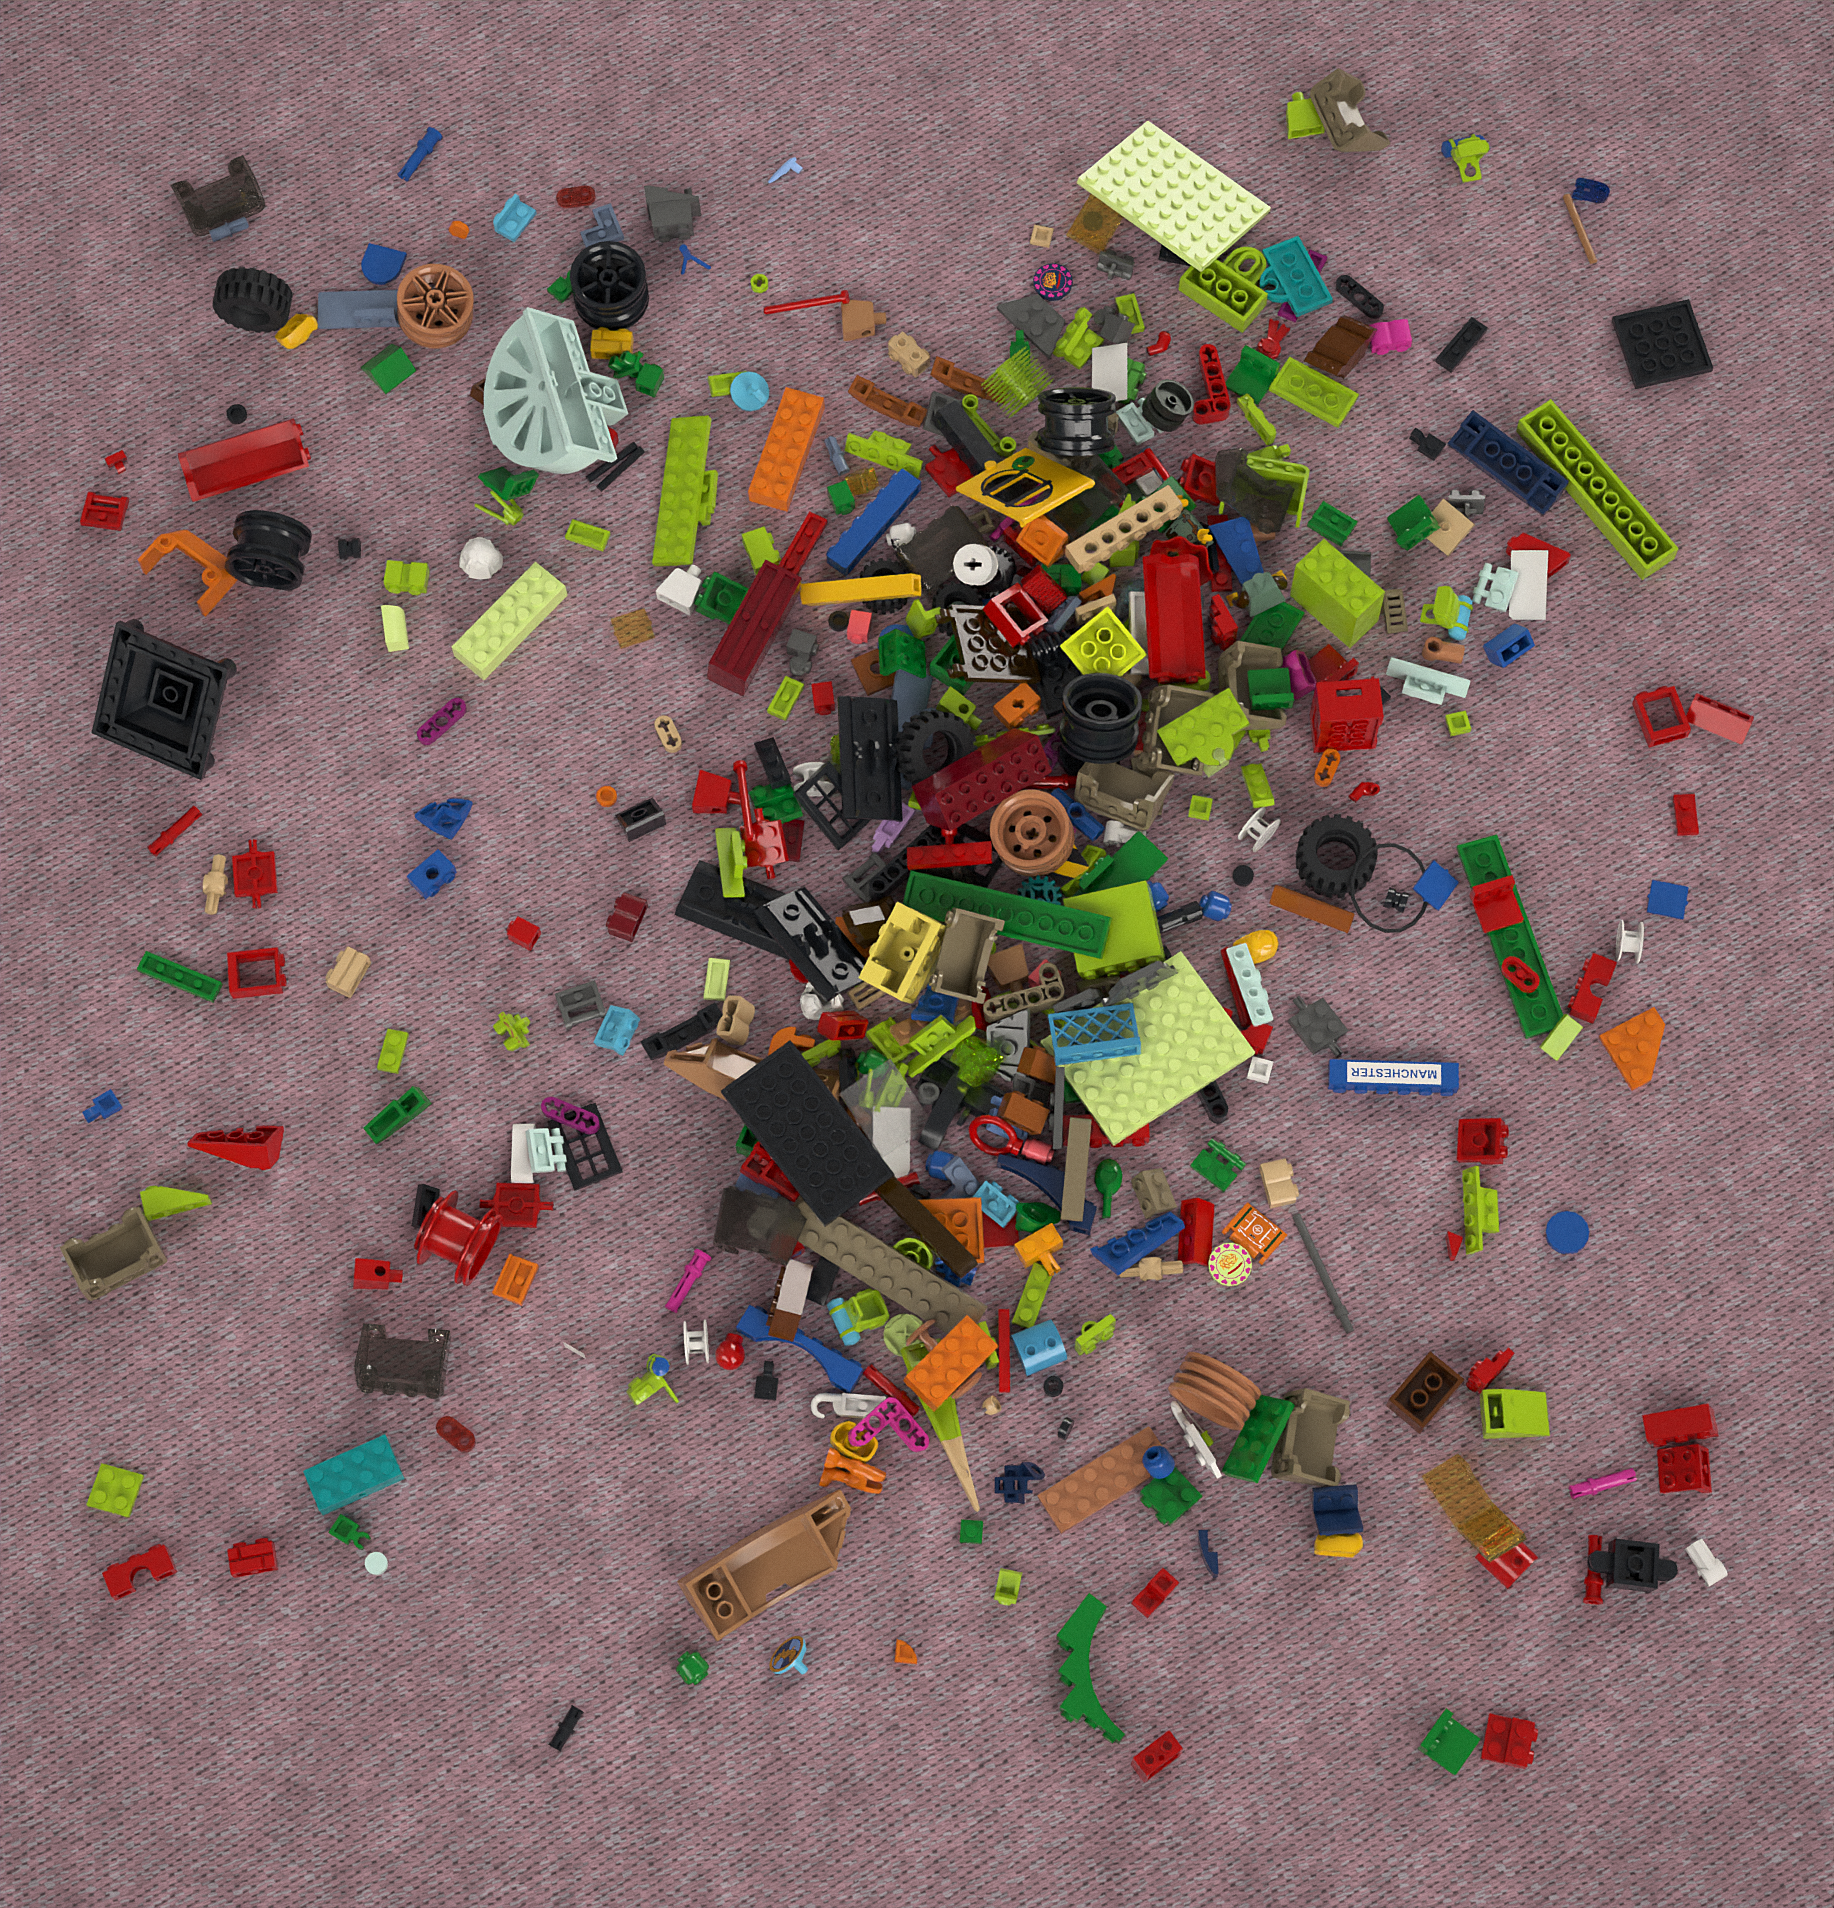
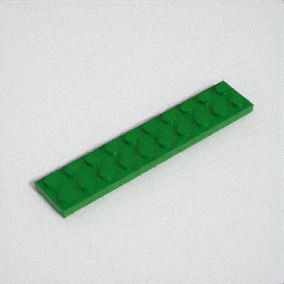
M1497 835L1457 845L1456 849L1471 889L1474 886L1512 875ZM1514 885L1513 893L1524 918L1523 922L1488 932L1487 935L1500 970L1503 961L1513 956L1519 958L1539 976L1540 983L1538 988L1532 993L1522 992L1503 976L1524 1037L1528 1039L1551 1032L1563 1017V1013L1517 887ZM1508 967L1510 972L1515 971L1513 967ZM1524 981L1527 986L1531 985L1530 981Z
M910 871L903 905L923 913L934 920L945 922L947 912L951 911L952 908H958L1004 920L1003 930H998L997 935L1098 959L1103 957L1112 917L915 871Z

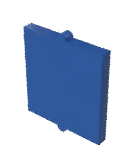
M1433 860L1412 889L1423 898L1424 902H1428L1439 911L1459 882L1448 873V869L1442 868Z
M1652 880L1650 894L1647 895L1649 898L1647 912L1684 919L1685 907L1688 905L1687 895L1689 887Z

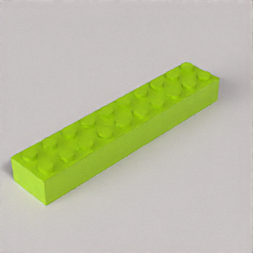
M1552 399L1519 420L1516 432L1541 461L1569 481L1565 490L1642 580L1675 559L1679 548Z

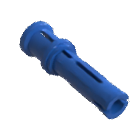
M432 127L427 128L425 136L422 140H418L416 150L400 172L397 173L399 178H405L406 182L409 181V178L425 156L432 153L435 144L442 140L443 136L440 132Z

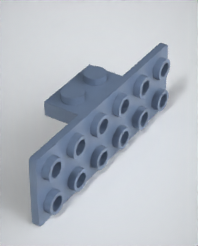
M398 290L319 292L318 329L400 327L397 318ZM421 314L416 315L417 319H423Z
M901 669L896 671L891 699L897 700L899 732L903 731L902 725L905 721L911 722L910 717L914 714L919 715L922 711H938L932 707L927 708L933 679L931 676L926 674V678L921 679ZM933 734L925 741L923 750L931 747ZM901 773V788L905 790L911 789L912 782H907L903 778L904 774Z

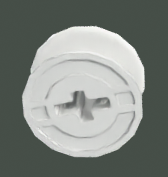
M980 544L965 545L959 549L954 557V572L963 583L977 586L984 585L990 582L996 575L998 560L994 551L987 546ZM970 563H982V567L969 566Z
M808 762L794 767L793 773L800 778H804L803 782L794 786V792L825 763ZM824 775L817 783L828 794L835 786L830 782L824 781V778L827 777ZM815 785L806 792L808 796H822Z
M1265 807L1260 808L1247 821L1238 835L1239 840L1244 839L1248 834L1256 840L1253 852H1257L1262 848L1281 823L1280 819L1275 820L1271 824L1263 820L1262 817L1266 811Z
M1620 920L1616 937V961L1620 960L1622 951L1634 952L1635 962L1639 963L1644 938L1643 922L1639 923L1637 932L1624 931V921Z
M706 1319L703 1322V1331L688 1332L686 1321H684L686 1364H689V1354L705 1353L706 1362L709 1363Z

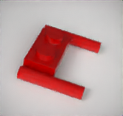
M1147 448L1143 453L1136 455L1107 473H1102L1099 479L1121 508L1125 500L1118 492L1120 489L1153 471V468L1156 469L1164 481L1170 475L1151 448Z

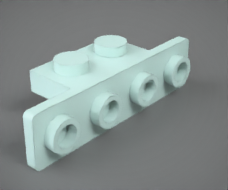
M1396 658L1390 659L1386 672L1388 676L1405 680L1402 694L1442 705L1445 692L1465 698L1470 685V680Z
M1243 943L1227 948L1226 952L1252 1025L1258 1026L1273 1021V1016L1267 1002L1269 1000L1265 988H1262L1260 972L1258 969H1255L1247 944Z

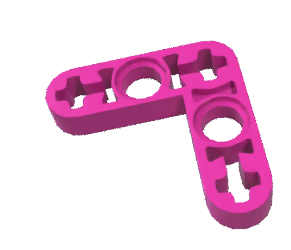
M893 1397L881 1401L848 1433L850 1444L855 1447H861L889 1424L913 1452H921L929 1446L927 1434L903 1405ZM887 1404H893L892 1411L883 1416L881 1413L888 1408ZM871 1416L879 1419L880 1424L878 1428H873L870 1425L869 1420ZM901 1419L908 1421L909 1429L907 1431L900 1429L899 1421ZM866 1429L868 1432L864 1433L861 1439L857 1441L855 1439L856 1433ZM913 1430L916 1431L912 1434V1436H907V1434L911 1433ZM920 1437L922 1439L921 1445L916 1446V1439Z

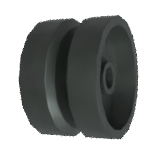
M1169 379L1161 380L1142 404V411L1147 421L1155 428L1166 432L1175 431L1194 408V400L1188 389L1182 384Z

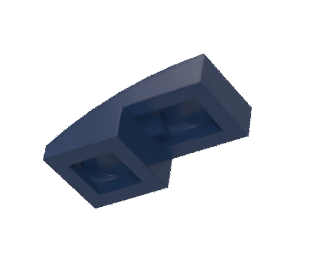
M1198 1530V1543L1202 1559L1211 1576L1217 1578L1219 1574L1218 1552H1209L1208 1530Z

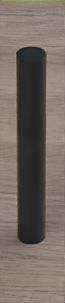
M632 442L616 454L617 459L614 462L606 461L588 474L586 479L591 483L634 452L638 448L636 443Z
M639 446L596 487L601 492L606 489L645 453L643 448Z

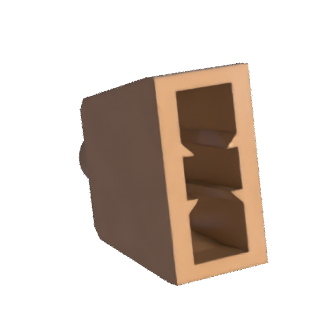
M850 300L849 304L841 302L844 341L875 335V325L886 324V312L874 313L873 302Z
M1022 944L994 953L989 957L987 970L1000 991L1010 989L1012 993L1024 990L1022 984L1028 982L1029 974Z

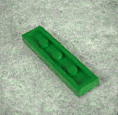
M148 951L145 952L137 967V971L212 1003H214L223 986L222 982Z

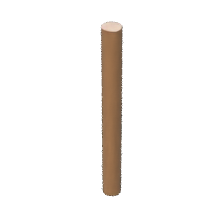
M1565 194L1563 200L1589 263H1596L1597 258L1571 195Z

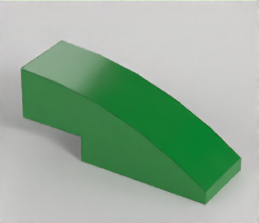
M412 1086L398 1100H393L364 1127V1130L375 1144H379L422 1113L432 1103L419 1087Z

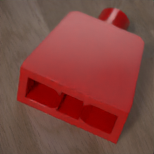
M699 770L692 803L693 813L727 814L729 804L741 805L740 793L732 791V781L730 779Z
M355 1258L353 1289H388L389 1282L402 1283L403 1270L390 1269L389 1261ZM375 1272L385 1274L383 1276H378L375 1274Z

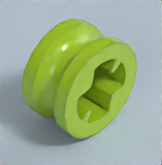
M756 274L751 278V289L754 292L763 293L768 289V278L765 275ZM759 280H761L763 283L761 284V287H757V283Z

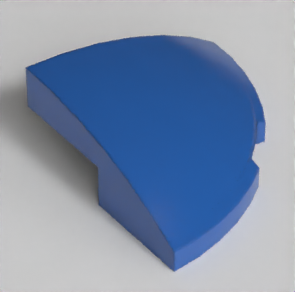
M458 798L447 799V803L444 802L438 805L434 802L415 814V818L432 831L452 840L467 818L473 803L472 801ZM449 803H459L461 805L451 806Z

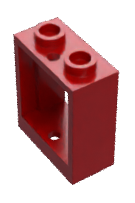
M1019 583L1014 584L992 598L982 609L1012 647L1019 643L1021 645L1026 644L1032 635L1037 637L1045 630L1043 626L1049 621ZM1011 600L1032 625L1024 631H1021L1002 607Z
M1662 686L1653 692L1643 691L1635 696L1632 705L1649 748L1689 736L1691 728L1675 686ZM1669 697L1680 725L1654 732L1644 703Z
M278 947L227 953L229 993L233 999L283 993V987L287 986L286 975L282 974V967L285 966V956L280 953ZM274 960L276 984L241 988L239 963Z
M1168 1730L1134 1756L1131 1766L1142 1781L1146 1783L1180 1757L1183 1747Z

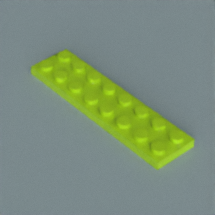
M709 415L671 419L652 559L654 566L693 564L711 427Z

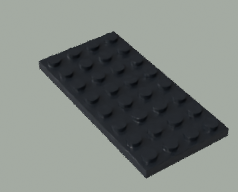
M791 1040L721 1090L724 1098L824 1227L828 1226L895 1176Z

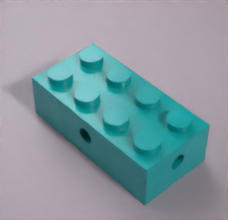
M385 1434L303 1471L322 1515H326L405 1479L389 1439Z

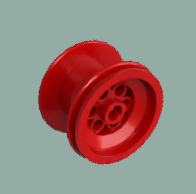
M454 1190L446 1198L439 1197L432 1205L419 1229L414 1249L418 1251L416 1258L418 1265L425 1263L433 1253L457 1265L454 1276L455 1283L458 1284L463 1281V1285L469 1286L481 1271L496 1243L502 1227L503 1216L500 1214L496 1215L495 1209H491L480 1221L456 1209L459 1194L457 1190Z

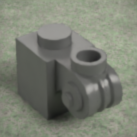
M1105 305L1104 309L1097 310L1094 314V322L1103 326L1100 336L1117 344L1127 343L1135 326L1134 323L1128 321L1129 317L1119 312L1116 315V310Z
M793 628L786 646L787 654L796 656L790 660V671L794 676H802L804 673H810L812 668L810 660L812 655H817L819 644H817L816 635Z

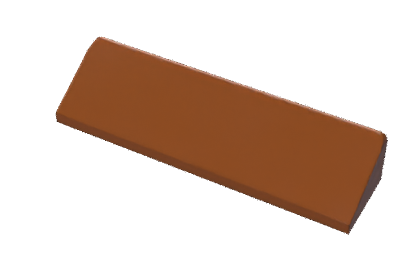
M1275 885L1269 902L1273 906L1346 933L1349 932L1355 915L1352 912L1280 885Z

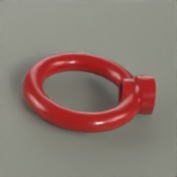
M982 1115L976 1117L969 1125L968 1132L972 1143L986 1154L999 1156V1154L1012 1153L1017 1156L1023 1145L1024 1140L1017 1137L1014 1128L1007 1121L997 1116ZM982 1124H993L1002 1128L1009 1137L1007 1146L997 1148L987 1145L979 1138L977 1128Z

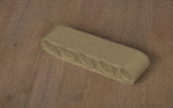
M1070 1117L1061 1220L1083 1221L1092 1119Z

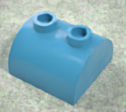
M1051 1319L1010 1335L1026 1377L1067 1360L1063 1342Z

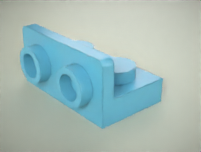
M514 194L512 198L506 201L501 213H497L494 217L495 232L515 242L537 214L536 210L521 202L519 195Z
M610 1005L593 1043L599 1047L612 1049L623 1056L638 1027L640 1018L630 1009Z
M985 1181L973 1197H981L982 1211L1001 1227L1005 1228L1017 1213L1016 1204L1020 1202L1011 1194L1006 1197L1001 1193L1003 1188L995 1181L991 1184Z

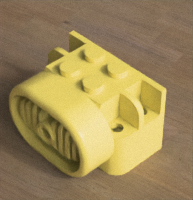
M897 902L886 924L881 926L879 930L880 936L877 942L871 946L869 950L870 956L858 978L903 1002L913 1003L920 991L927 987L931 974L935 972L946 925Z

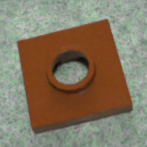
M878 648L851 659V664L867 696L894 685L896 671L888 676H883L881 674H874L870 670L871 665L879 662Z

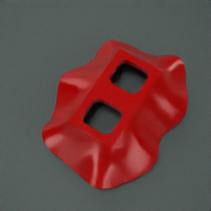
M1182 536L1165 541L1155 540L1152 543L1150 555L1161 553L1168 556L1169 551L1178 552L1179 555L1197 554L1199 557L1200 586L1208 583L1213 578V573L1209 567L1208 550L1204 545H1195Z

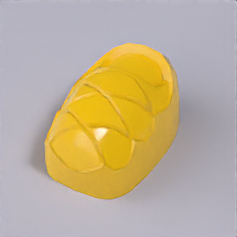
M296 313L276 333L275 338L286 349H294L304 343L313 330L318 329L317 320L312 315Z
M1259 930L1238 939L1233 943L1232 947L1246 943L1253 963L1256 964L1275 956L1279 943L1274 932Z
M846 1421L837 1425L830 1434L831 1445L840 1454L850 1459H858L864 1463L869 1462L878 1448L877 1439L873 1437L867 1444L855 1447L850 1444L848 1433L856 1423ZM864 1429L863 1431L856 1433L857 1436L855 1437V1439L857 1441L860 1440L861 1436L868 1431Z
M1359 1533L1334 1534L1331 1536L1317 1535L1314 1543V1554L1353 1558L1363 1548L1362 1536Z

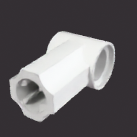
M1108 821L1106 823L1103 843L1105 845L1114 844L1116 847H1120L1138 831L1146 837V830L1142 831L1128 827L1119 821Z
M1703 1539L1694 1542L1685 1549L1697 1567L1698 1575L1703 1577L1705 1580L1704 1584L1707 1587L1728 1575L1722 1562L1717 1558L1715 1559Z

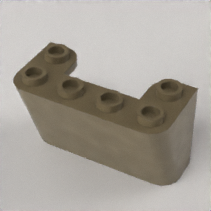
M1173 685L1157 686L1149 692V710L1145 716V722L1147 723L1146 731L1142 736L1143 752L1139 757V763L1143 769L1155 771L1162 769L1171 773L1202 776L1204 763L1200 762L1197 757L1177 767L1157 730L1211 699L1214 693Z

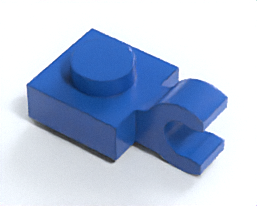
M110 1089L94 1098L92 1101L95 1105L82 1113L89 1124L100 1115H102L103 1119H106L123 1108Z

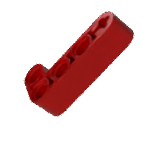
M1205 344L1199 350L1198 361L1208 399L1199 400L1194 403L1192 410V419L1199 425L1226 420L1229 417L1231 407L1218 351L1214 345ZM1208 373H1215L1216 375L1211 376ZM1218 390L1220 393H1214L1213 391ZM1217 408H1224L1225 410L1220 411ZM1202 411L1205 414H1198L1197 412Z

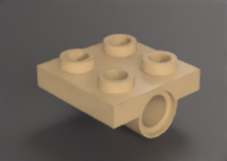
M1114 594L1096 601H1088L1085 605L1075 608V627L1087 623L1107 606L1116 614L1117 600Z

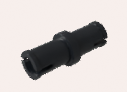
M573 1705L570 1706L571 1708L562 1723H558L557 1726L559 1728L548 1744L560 1752L570 1734H574L575 1731L573 1729L584 1713Z

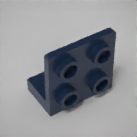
M1357 1485L1312 1488V1511L1319 1535L1331 1536L1334 1534L1363 1532L1364 1527L1358 1510Z

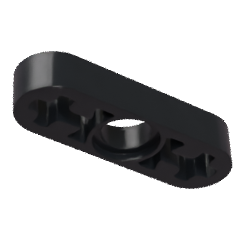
M1341 275L1337 278L1335 288L1338 293L1369 318L1377 319L1382 316L1384 305L1380 300L1352 277ZM1341 282H1348V287H1341ZM1362 294L1364 295L1365 299L1363 301H1357L1355 300L1354 295ZM1377 306L1378 312L1376 310L1372 312L1371 307L1375 308Z

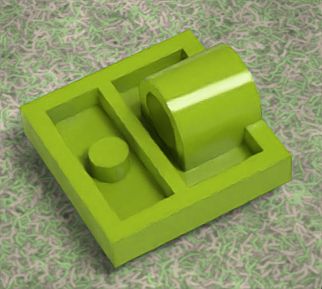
M1111 1313L1098 1323L1088 1321L1083 1324L1081 1336L1075 1340V1350L1079 1355L1083 1353L1086 1355L1090 1354L1097 1348L1095 1344L1101 1340L1106 1342L1114 1335L1116 1319Z

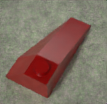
M256 1126L255 1132L244 1133V1128H236V1131H232L225 1135L223 1130L199 1132L187 1144L188 1147L249 1168L268 1170L279 1159L284 1127Z

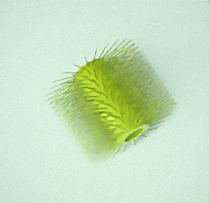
M1023 347L1002 363L981 384L983 386L990 381L985 386L987 387L995 382L987 390V392H990L995 388L991 392L992 394L1001 388L992 397L999 396L994 402L1004 397L998 404L1008 399L1000 409L1011 402L1004 409L1006 410L1017 402L1006 413L1008 415L1015 410L1010 415L1011 417L1024 406L1026 407L1052 382V380L1047 382L1050 377L1042 381L1049 372L1043 376L1041 374L1044 371L1036 375L1043 366L1035 370L1039 366L1038 364L1030 369L1038 359L1030 364L1029 362L1033 358L1024 363L1032 353L1023 358L1028 353L1026 351V353L1017 358L1026 347Z

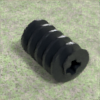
M1060 629V636L1054 631L1052 632V638L1045 634L1044 641L1038 636L1036 643L1029 639L1028 644L1034 662L1037 658L1043 663V656L1051 660L1052 653L1056 658H1059V651L1066 655L1060 645L1071 637L1069 630L1066 633L1064 629Z

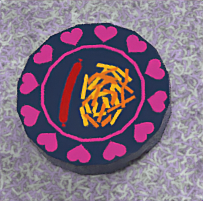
M1056 263L1046 264L1035 272L1033 278L1034 290L1045 300H1061L1071 291L1073 286L1072 275L1063 265Z

